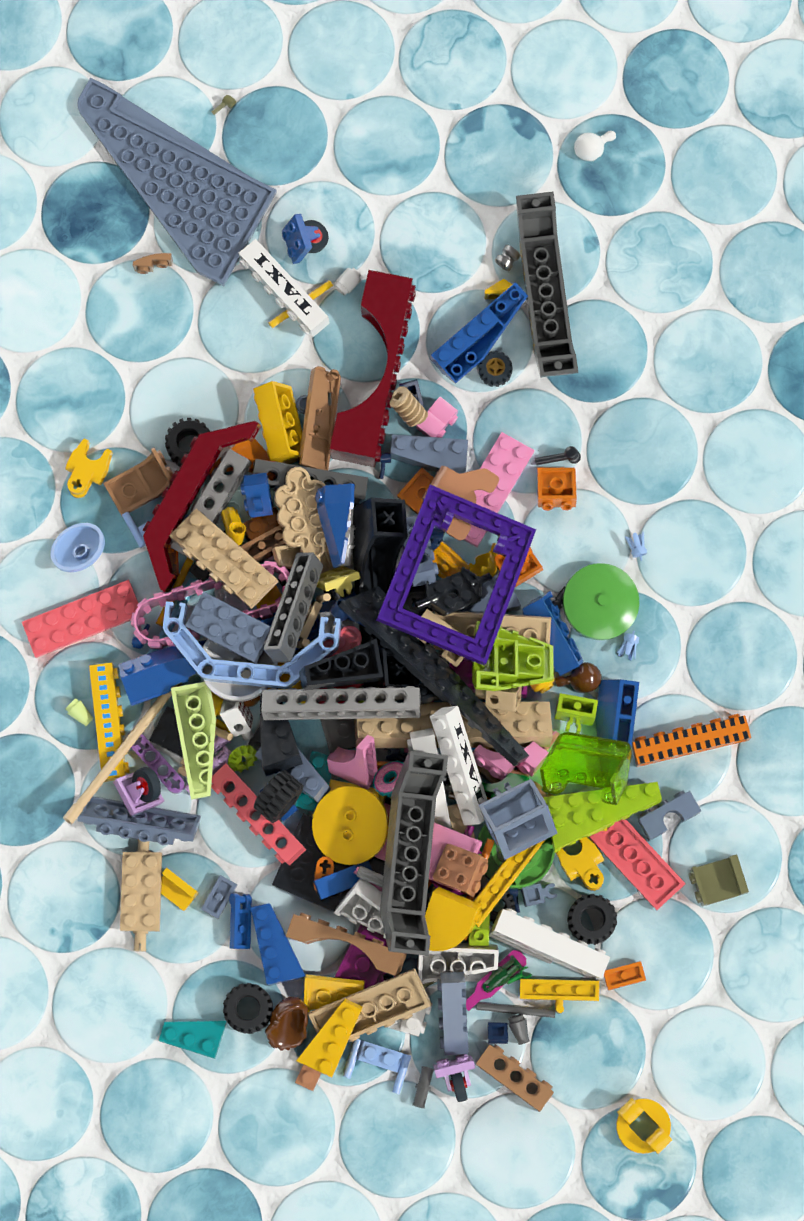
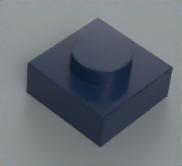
M488 1022V1044H508V1023Z

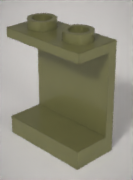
M737 854L690 869L689 878L691 884L696 886L695 897L697 903H701L702 907L749 892Z

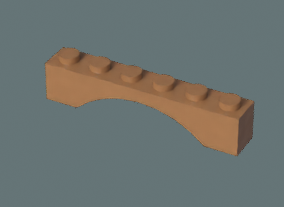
M300 913V916L293 914L286 937L305 944L327 939L346 941L362 950L373 962L376 969L394 976L400 975L407 954L389 952L388 947L383 946V941L374 938L372 942L365 940L366 935L357 932L351 935L347 933L348 929L338 925L334 929L329 927L330 923L321 919H318V922L312 921V916Z

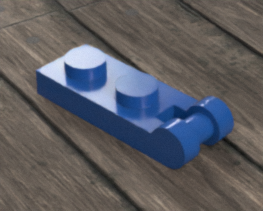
M232 893L229 896V903L231 904L230 949H250L252 897L250 894H242L240 896L237 893Z

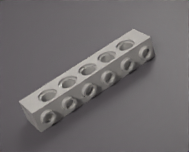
M230 448L228 452L223 453L219 467L213 470L210 482L202 488L201 497L191 507L192 512L198 509L215 525L221 517V511L225 510L252 465L249 459ZM229 467H233V473L226 475V470ZM220 483H223V484H224L223 490L220 491V492H217V491H216L217 485L220 484ZM214 500V505L211 508H207V502ZM172 540L171 548L186 556L182 552L183 548Z

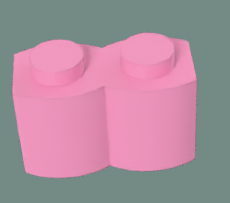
M439 397L427 411V419L423 423L417 424L416 428L427 437L442 438L446 433L445 428L448 425L452 426L458 419V416H456L458 410L442 397Z

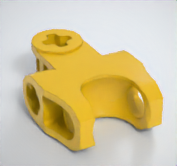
M85 438L72 452L65 470L72 473L67 486L71 495L75 498L84 497L92 482L98 485L103 483L113 456V452L106 449L99 459H88L86 454L90 443ZM79 484H81V488L77 487V489H75L74 486H78Z
M587 837L579 840L582 850L575 856L567 854L563 848L556 852L561 868L570 881L579 877L585 887L591 891L599 890L602 887L604 876L597 865L603 862L604 858L596 845ZM590 876H593V878L598 877L597 884L589 882Z

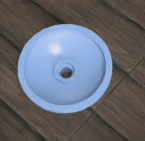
M75 524L65 529L56 538L51 548V559L61 571L78 572L94 564L102 554L105 546L104 535L94 524Z

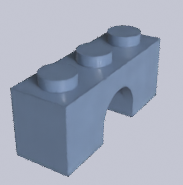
M684 790L674 795V800L670 802L664 800L657 804L658 808L651 812L648 809L640 814L641 818L638 819V823L649 841L668 830L663 821L664 815L667 813H675L682 822H685L701 812L690 791L686 793Z

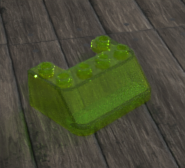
M571 732L561 733L555 740L540 768L543 791L559 794L565 790L569 782L603 788L601 800L607 804L617 805L628 783L632 755L631 745L624 741Z

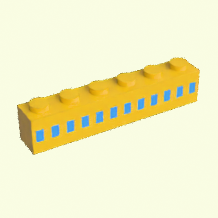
M112 662L89 665L101 770L123 743L122 736L125 735V726L121 724L120 717H123V708L118 703V698H121L120 686L116 685V679H119V672L117 667L114 668ZM125 756L105 782L115 781L117 778L130 773L129 763L125 762Z

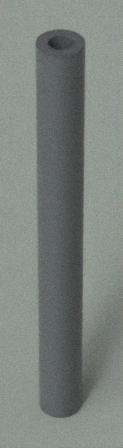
M478 1002L476 1010L550 1018H555L556 1013L555 1010L481 1002Z

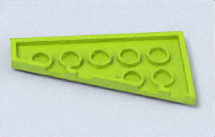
M658 782L543 797L557 830V834L551 836L554 853L567 845L575 844L576 841L584 837H589L614 825L615 822L622 819L625 820L636 812H642L661 803L662 797Z

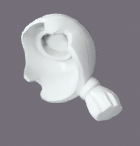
M608 131L602 136L594 133L580 135L574 144L575 154L582 160L595 161L602 156L604 144L613 141L616 138V133Z

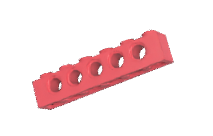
M226 763L212 775L213 784L211 788L217 794L221 792L225 796L223 801L230 808L234 806L238 810L236 815L243 822L247 820L251 824L249 829L256 836L260 834L264 838L261 842L269 850L273 848L277 852L274 856L282 864L286 862L290 866L306 851L305 847L280 820L271 823L263 815H260L257 820H252V814L257 811L253 808L257 796ZM229 784H235L232 792L226 791ZM246 797L248 799L247 804L239 806L240 799ZM268 825H273V831L270 834H265V828ZM286 839V845L283 848H278V841Z

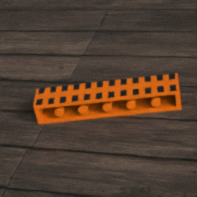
M734 714L728 716L729 719L721 721V718L710 720V724L706 725L696 723L691 725V728L685 730L683 727L675 728L672 730L673 733L665 734V732H658L653 734L654 737L646 739V736L635 738V742H632V751L636 767L749 741L751 734L746 716Z

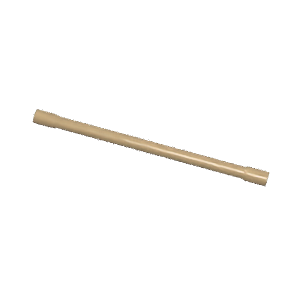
M182 682L179 683V684H177V685H175L174 687H179V686H181V685H182ZM171 691L156 699L84 793L63 816L66 822L71 825L82 813L83 808L172 696Z

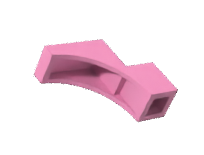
M534 741L524 748L529 757L524 762L516 765L521 772L531 777L544 764L549 753ZM478 745L474 750L473 756L476 764L488 770L494 778L503 780L516 767L500 753L490 751L481 745Z

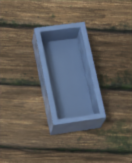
M204 591L185 625L189 630L254 664H257L264 651L263 649L271 629L269 625Z

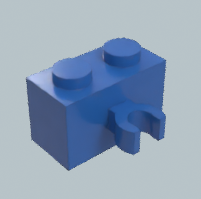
M267 473L245 475L244 483L241 484V493L246 495V499H244L245 511H249L250 518L273 515V502Z

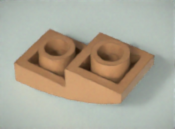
M171 253L152 254L133 261L134 271L140 274L153 272L154 265L159 268H167L173 265Z

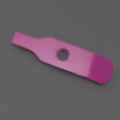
M513 950L498 963V966H503L510 960V956L513 955L524 967L526 966V957L520 951ZM492 971L477 983L475 992L466 1000V1009L468 1011L480 1000L491 998L503 987H497L489 993L483 990L482 985L489 979Z

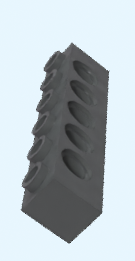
M255 459L252 474L274 473L276 480L270 481L268 479L269 488H274L273 491L276 492L279 487L285 485L287 472L291 468L302 466ZM302 467L309 473L311 480L329 482L331 485L354 484V504L358 505L365 500L368 477Z
M313 552L297 553L263 649L274 663L291 662L323 569V564Z

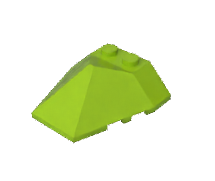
M477 621V622H476V628H475L474 637H475V635H476V632H477V629H478V627H479L480 621ZM500 626L486 665L483 666L472 661V683L475 689L500 691L553 681V646L532 637L530 639L519 635V632L515 630L511 632Z

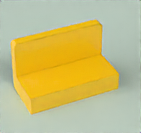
M166 867L162 872L161 894L185 911L199 893Z

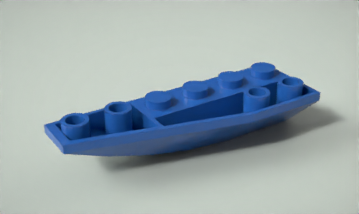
M622 679L601 680L599 685L595 723L604 789L622 787L627 784L640 683L637 681Z

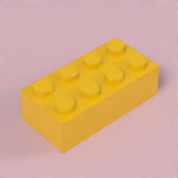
M271 381L253 388L255 394L254 401L258 407V418L262 424V435L266 441L268 457L272 461L285 464L300 461L299 452L302 428L292 387Z

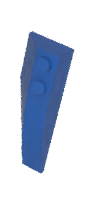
M207 640L198 641V643L203 648ZM176 646L160 649L118 664L120 676L131 706L169 693L172 687L181 682L182 684L188 682V678L197 673Z

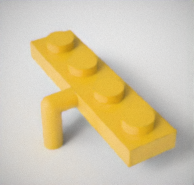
M520 979V999L555 1000V1011L557 1014H561L564 1011L563 1000L599 1001V981Z

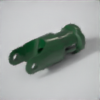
M513 955L510 956L509 961L503 966H498L497 970L492 971L489 979L482 985L483 990L489 993L495 988L505 985L511 980L510 977L524 968Z

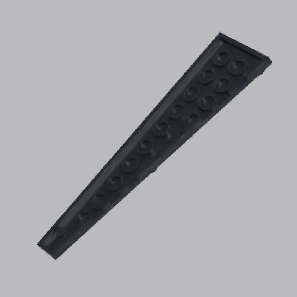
M379 586L340 603L338 607L356 623L358 621L366 627L365 631L370 636L374 634L381 641L379 644L383 648L394 652V658L403 664L443 702L447 701L452 706H458L460 714L469 721L467 724L472 729H478L482 733V738L491 744L513 766L524 762L529 757L524 748L504 728L430 643L426 642L424 644L412 635L376 621L386 596Z

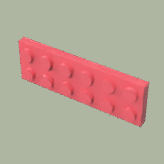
M126 580L25 620L22 624L34 656L38 658L131 621L132 613H135L138 608V601L130 581Z
M626 819L615 822L614 825L607 828V831H600L589 836L592 842L656 911L686 884Z

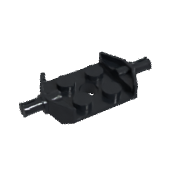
M461 567L460 572L438 580L435 583L429 584L426 581L425 598L415 602V607L417 610L428 607L437 615H449L480 602L482 599V585L491 581L492 576L490 573L477 576L465 567ZM448 593H456L458 597H450Z

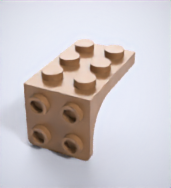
M154 447L151 448V454L144 461L103 483L121 516L125 512L130 513L160 497L166 487L170 488L173 483L171 481L173 472L169 466L165 467L167 463L160 450L156 451Z

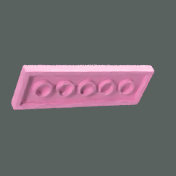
M501 432L480 469L485 468L499 477V483L492 493L482 490L474 491L476 504L498 513L535 450ZM471 525V530L464 540L478 548L487 531Z

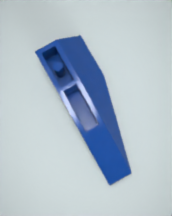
M515 282L432 353L430 360L442 374L456 384L485 359L528 295Z

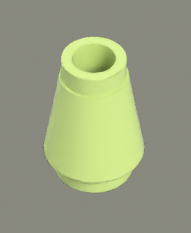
M76 698L65 708L68 715L85 727L94 719L82 701H78Z

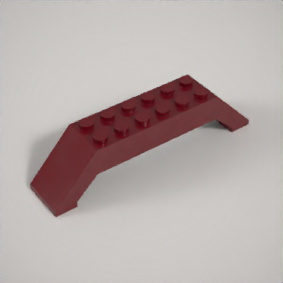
M247 422L199 434L198 438H193L190 444L192 449L189 454L185 453L180 462L182 464L180 470H176L171 478L173 483L170 488L166 487L161 496L164 498L160 505L157 504L152 512L154 517L151 521H147L143 528L145 532L143 535L160 590L169 592L178 577L173 572L168 552V546L172 541L170 538L171 533L182 523L223 448L248 440L253 443L261 428L258 422Z

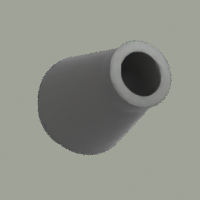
M523 1014L508 1018V1026L514 1034L518 1045L528 1043L530 1040L528 1037L527 1018H524Z

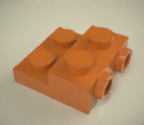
M537 468L538 507H542L543 510L547 511L552 510L553 507H561L563 510H571L572 507H576L575 468Z

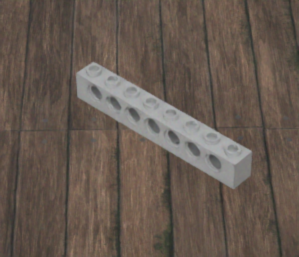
M391 686L386 688L367 687L362 689L354 687L337 689L330 687L327 689L304 691L296 688H289L288 690L271 688L262 690L261 711L263 720L420 718L421 695L420 688L413 686L405 688ZM379 700H384L382 703H377Z

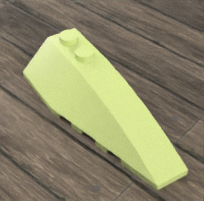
M205 682L171 688L191 800L211 796L216 715L211 690Z

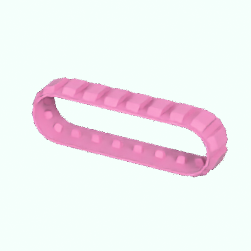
M265 561L264 564H260L272 575H274V572L279 573L278 578L281 582L284 580L287 582L290 572L285 566L280 568L277 562ZM209 577L208 581L198 580L190 583L191 586L185 588L182 585L172 588L170 593L163 591L153 594V598L143 599L137 604L136 612L132 613L131 625L136 628L133 632L142 644L148 642V646L151 649L160 650L163 649V646H175L169 637L160 639V636H153V639L146 638L149 632L141 628V625L145 624L143 616L146 613H150L155 606H165L166 601L185 600V597L194 594L202 595L203 591L214 588L216 590L221 589L223 584L220 581L216 583ZM277 598L275 600L276 603L267 606V604H264L259 609L253 611L244 610L242 612L255 619L261 617L264 620L273 617V613H276L281 598ZM189 630L196 640L200 639L201 635Z

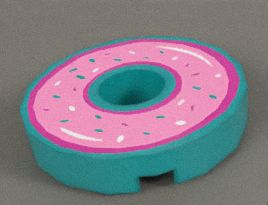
M392 761L383 765L377 771L373 779V786L380 796H392V791L404 763Z

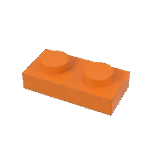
M641 961L605 970L604 972L608 991L646 981Z

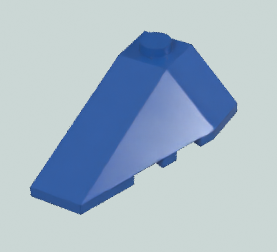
M354 484L325 485L318 489L315 495L317 511L333 567L345 564L348 538L345 535L348 527L351 526L348 515L349 509H353Z

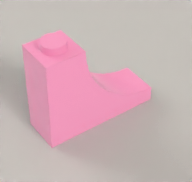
M367 735L356 747V750H346L338 747L328 756L329 773L368 790L373 784L374 776L378 771L374 737Z

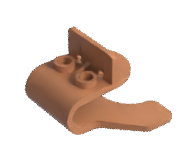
M441 466L430 485L476 504L474 491L482 490L492 493L499 483V477L485 468L459 474L446 466ZM453 517L446 533L461 541L468 535L471 525Z

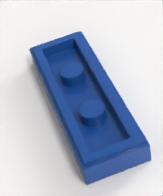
M369 860L313 881L319 898L323 899L352 888L360 879V877L354 874L357 867L363 866L372 870Z

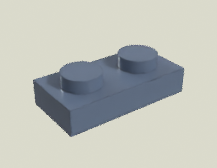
M220 875L201 910L219 919L229 902L230 894L234 893L238 885Z

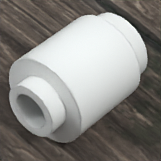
M347 268L336 280L334 287L345 296L361 282V274L355 268Z

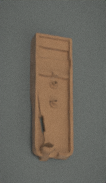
M317 366L311 370L299 452V464L309 468L327 471L329 469L330 444L334 431L341 376L335 369L329 372L325 368ZM328 393H331V406L328 405Z

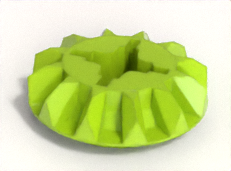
M250 745L237 747L229 755V767L234 772L239 771L242 773L244 769L248 770L250 766H255L254 762L258 760L255 756L257 753L256 749Z

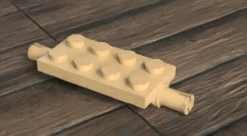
M139 839L137 851L123 852L120 931H132L135 934L134 951L146 952V934L148 932H160L162 853L149 851V841L142 842Z

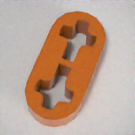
M322 857L317 861L314 881L334 873V863L331 858ZM324 861H328V864L331 865V868H327L326 874H323V868L320 867V864H323Z

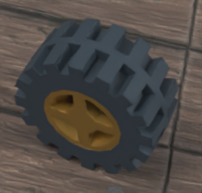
M491 351L480 362L479 375L486 385L499 387V385L503 386L505 382L510 380L512 362L509 360L508 355H504L505 353H498V351L492 353Z

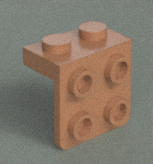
M447 844L433 874V879L474 897L475 893L480 889L482 876L487 872L488 860L479 854Z

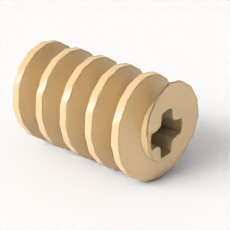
M402 386L394 391L390 400V406L394 408L395 412L402 417L409 427L421 424L427 419L428 412L406 387Z

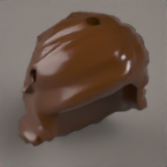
M287 997L280 1001L272 1012L269 1020L270 1024L266 1028L265 1034L271 1047L283 1051L284 1049L290 1050V1048L300 1046L303 1040L307 1038L308 1007L298 997Z

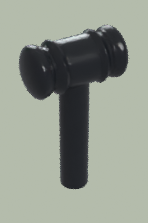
M569 446L565 449L564 453L535 458V463L537 466L568 460L570 463L576 464L581 460V454L575 447Z

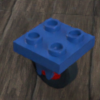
M294 214L282 230V238L286 242L288 256L293 264L300 263L307 253L322 251L329 240L328 231L325 226L315 220L304 221L302 214Z

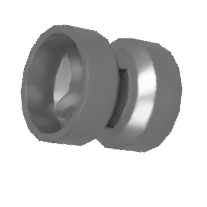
M505 245L502 254L496 257L495 262L502 269L510 271L514 261H518L521 255L510 245Z

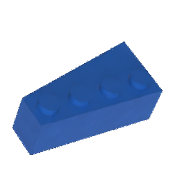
M549 591L529 602L522 610L524 616L551 617L550 645L553 646L554 671L558 672L561 676L580 666L584 661L574 639H569V629L566 623L560 620L558 605H553L550 599L553 595Z
M271 904L251 907L267 985L272 986L305 978L306 975Z

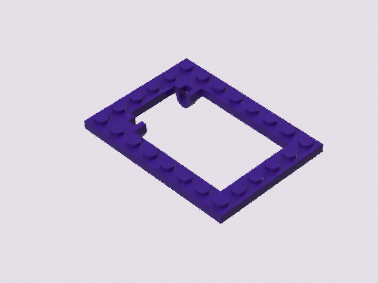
M430 485L376 621L485 666L537 529ZM453 517L497 535L498 542L492 552L505 557L474 638L402 609L434 527L447 532Z

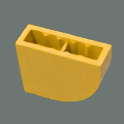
M441 887L435 889L425 914L428 933L431 936L429 950L445 951L460 944L472 932L475 924L479 923L482 917V912H480L482 905Z

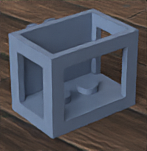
M532 779L513 788L507 782L504 784L505 792L501 793L498 788L493 789L495 797L478 805L489 834L504 860L557 834L548 805Z

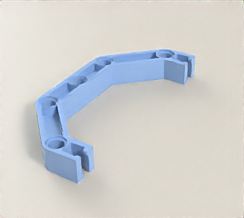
M166 601L163 629L198 675L205 681L289 689L300 681L299 671L304 666L329 658L339 647L341 619L335 618L334 634L325 633V624L328 623L329 618L321 617L319 637L296 654L291 662H286L282 666L211 659L185 627L187 605L180 603L179 618H171V609L174 608V602ZM172 624L179 625L178 630L175 632H170L169 627ZM327 639L334 641L333 646L330 648L323 646L324 641ZM212 666L213 670L210 674H203L204 667ZM244 670L251 671L249 678L241 677ZM287 673L290 675L288 682L280 681V677L283 674Z

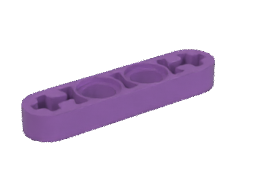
M141 734L138 739L142 738L141 743L143 746L146 747L148 744L149 747L142 751L139 745L134 746L133 744L131 748L156 773L159 780L170 792L174 794L181 793L185 787L183 779L148 739ZM147 752H155L156 758L153 761H147L145 759ZM162 765L167 766L169 769L165 776L158 774V768ZM172 773L175 774L174 776H172V778L176 782L181 781L179 783V789L171 788L173 784L168 778L172 775Z

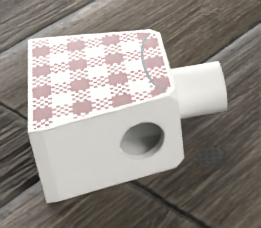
M224 699L220 715L229 731L235 737L241 735L243 740L251 739L254 736L251 730L254 718L250 708L245 707L243 701L233 702Z

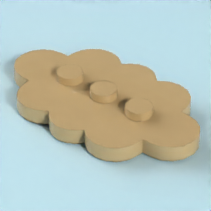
M294 467L287 472L285 485L279 487L274 495V502L280 509L277 513V521L284 528L282 539L287 546L292 548L299 547L301 553L313 552L320 559L325 552L326 540L317 511L315 495L317 490L325 486V484L319 480H311L309 473L304 468Z

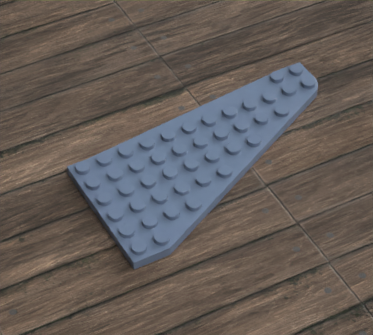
M90 77L78 98L77 106L80 115L195 271L224 286L240 259L239 252L249 243L277 190L245 174L127 100L120 93Z

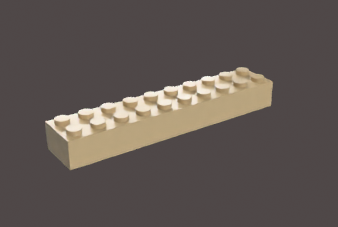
M448 702L422 704L420 718L355 719L356 747L369 735L374 737L375 748H408L409 732L433 728L430 716L439 709L451 707L452 705ZM520 702L516 712L488 708L522 747H527L533 741L540 747H550L553 738L550 702ZM461 714L470 746L493 747L482 738V733L478 729H472L467 724L469 721ZM435 735L436 746L440 748Z

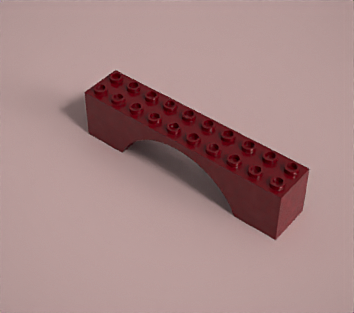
M368 270L361 302V314L380 334L387 351V365L378 387L365 401L354 408L337 413L330 444L331 459L375 467L376 462L381 460L382 446L380 444H384L386 433L384 426H388L390 416L388 408H392L390 406V400L393 395L392 390L395 391L397 385V374L395 373L400 371L401 356L399 355H403L405 338L403 337H407L409 327L407 319H411V302H414L416 296V285H413V278Z

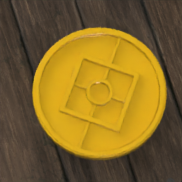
M344 786L332 790L321 799L313 814L312 831L315 842L324 855L337 863L345 865L364 863L375 857L387 840L389 818L385 806L375 794L362 787Z

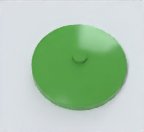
M597 563L583 567L570 578L564 589L562 602L566 619L579 634L587 638L609 640L618 637L631 627L637 617L639 594L636 585L626 572L616 566Z

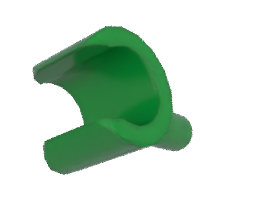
M521 970L520 973L511 977L507 984L509 985L521 978L528 979L532 974L526 977L522 974L523 970Z

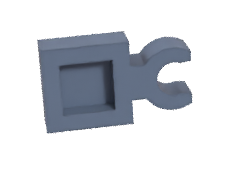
M541 883L522 888L521 893L524 906L528 907L545 903L544 897L548 899L557 897V894L552 895L548 891L555 884H547L543 889Z

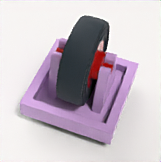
M149 767L140 768L131 774L117 778L113 782L131 816L161 805L164 802L161 795L159 778Z
M460 1054L455 1056L456 1059L448 1061V1058L436 1061L437 1064L433 1065L436 1078H445L447 1090L455 1092L458 1102L468 1100L465 1089L468 1088L467 1086H471L468 1070L475 1069L472 1056Z

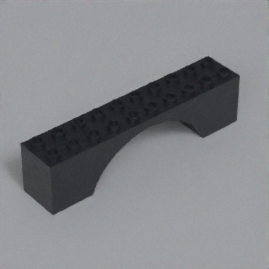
M369 498L353 507V525L356 527L353 541L355 547L352 549L354 570L360 574V579L355 580L356 595L377 586L387 594L395 573L399 553L408 538L405 500ZM359 624L362 645L377 639L383 677L378 682L364 683L363 688H386L390 686L405 688L419 684V679L394 658V652L383 648L379 644L381 641L374 634L370 636L365 631L366 627Z

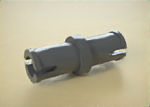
M422 1066L419 1082L415 1086L417 1090L412 1106L425 1109L428 1091H431L429 1086L434 1069Z

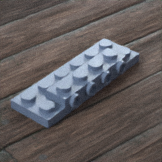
M92 797L78 816L79 822L97 825L96 831L101 832L103 835H119L124 839L136 838L142 842H158L160 845H173L175 839L193 842L201 819L200 815L155 807L131 816L124 802L99 797Z

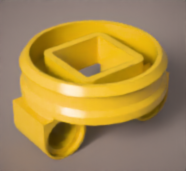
M630 1098L617 1111L619 1114L616 1122L617 1134L620 1141L629 1150L642 1154L652 1152L659 1154L672 1141L669 1136L671 1131L669 1115L659 1103L650 1099L634 1100ZM643 1111L658 1125V1128L645 1141L629 1127Z

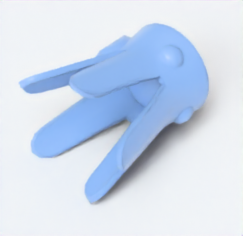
M644 531L642 536L641 534L633 533L634 543L630 537L625 536L632 550L633 558L640 557V561H642L641 556L647 554V549L644 547Z
M635 631L632 634L625 633L624 641L616 652L618 657H621L625 651L630 661L633 658V654L634 659H636V645L639 643L640 638L634 635Z

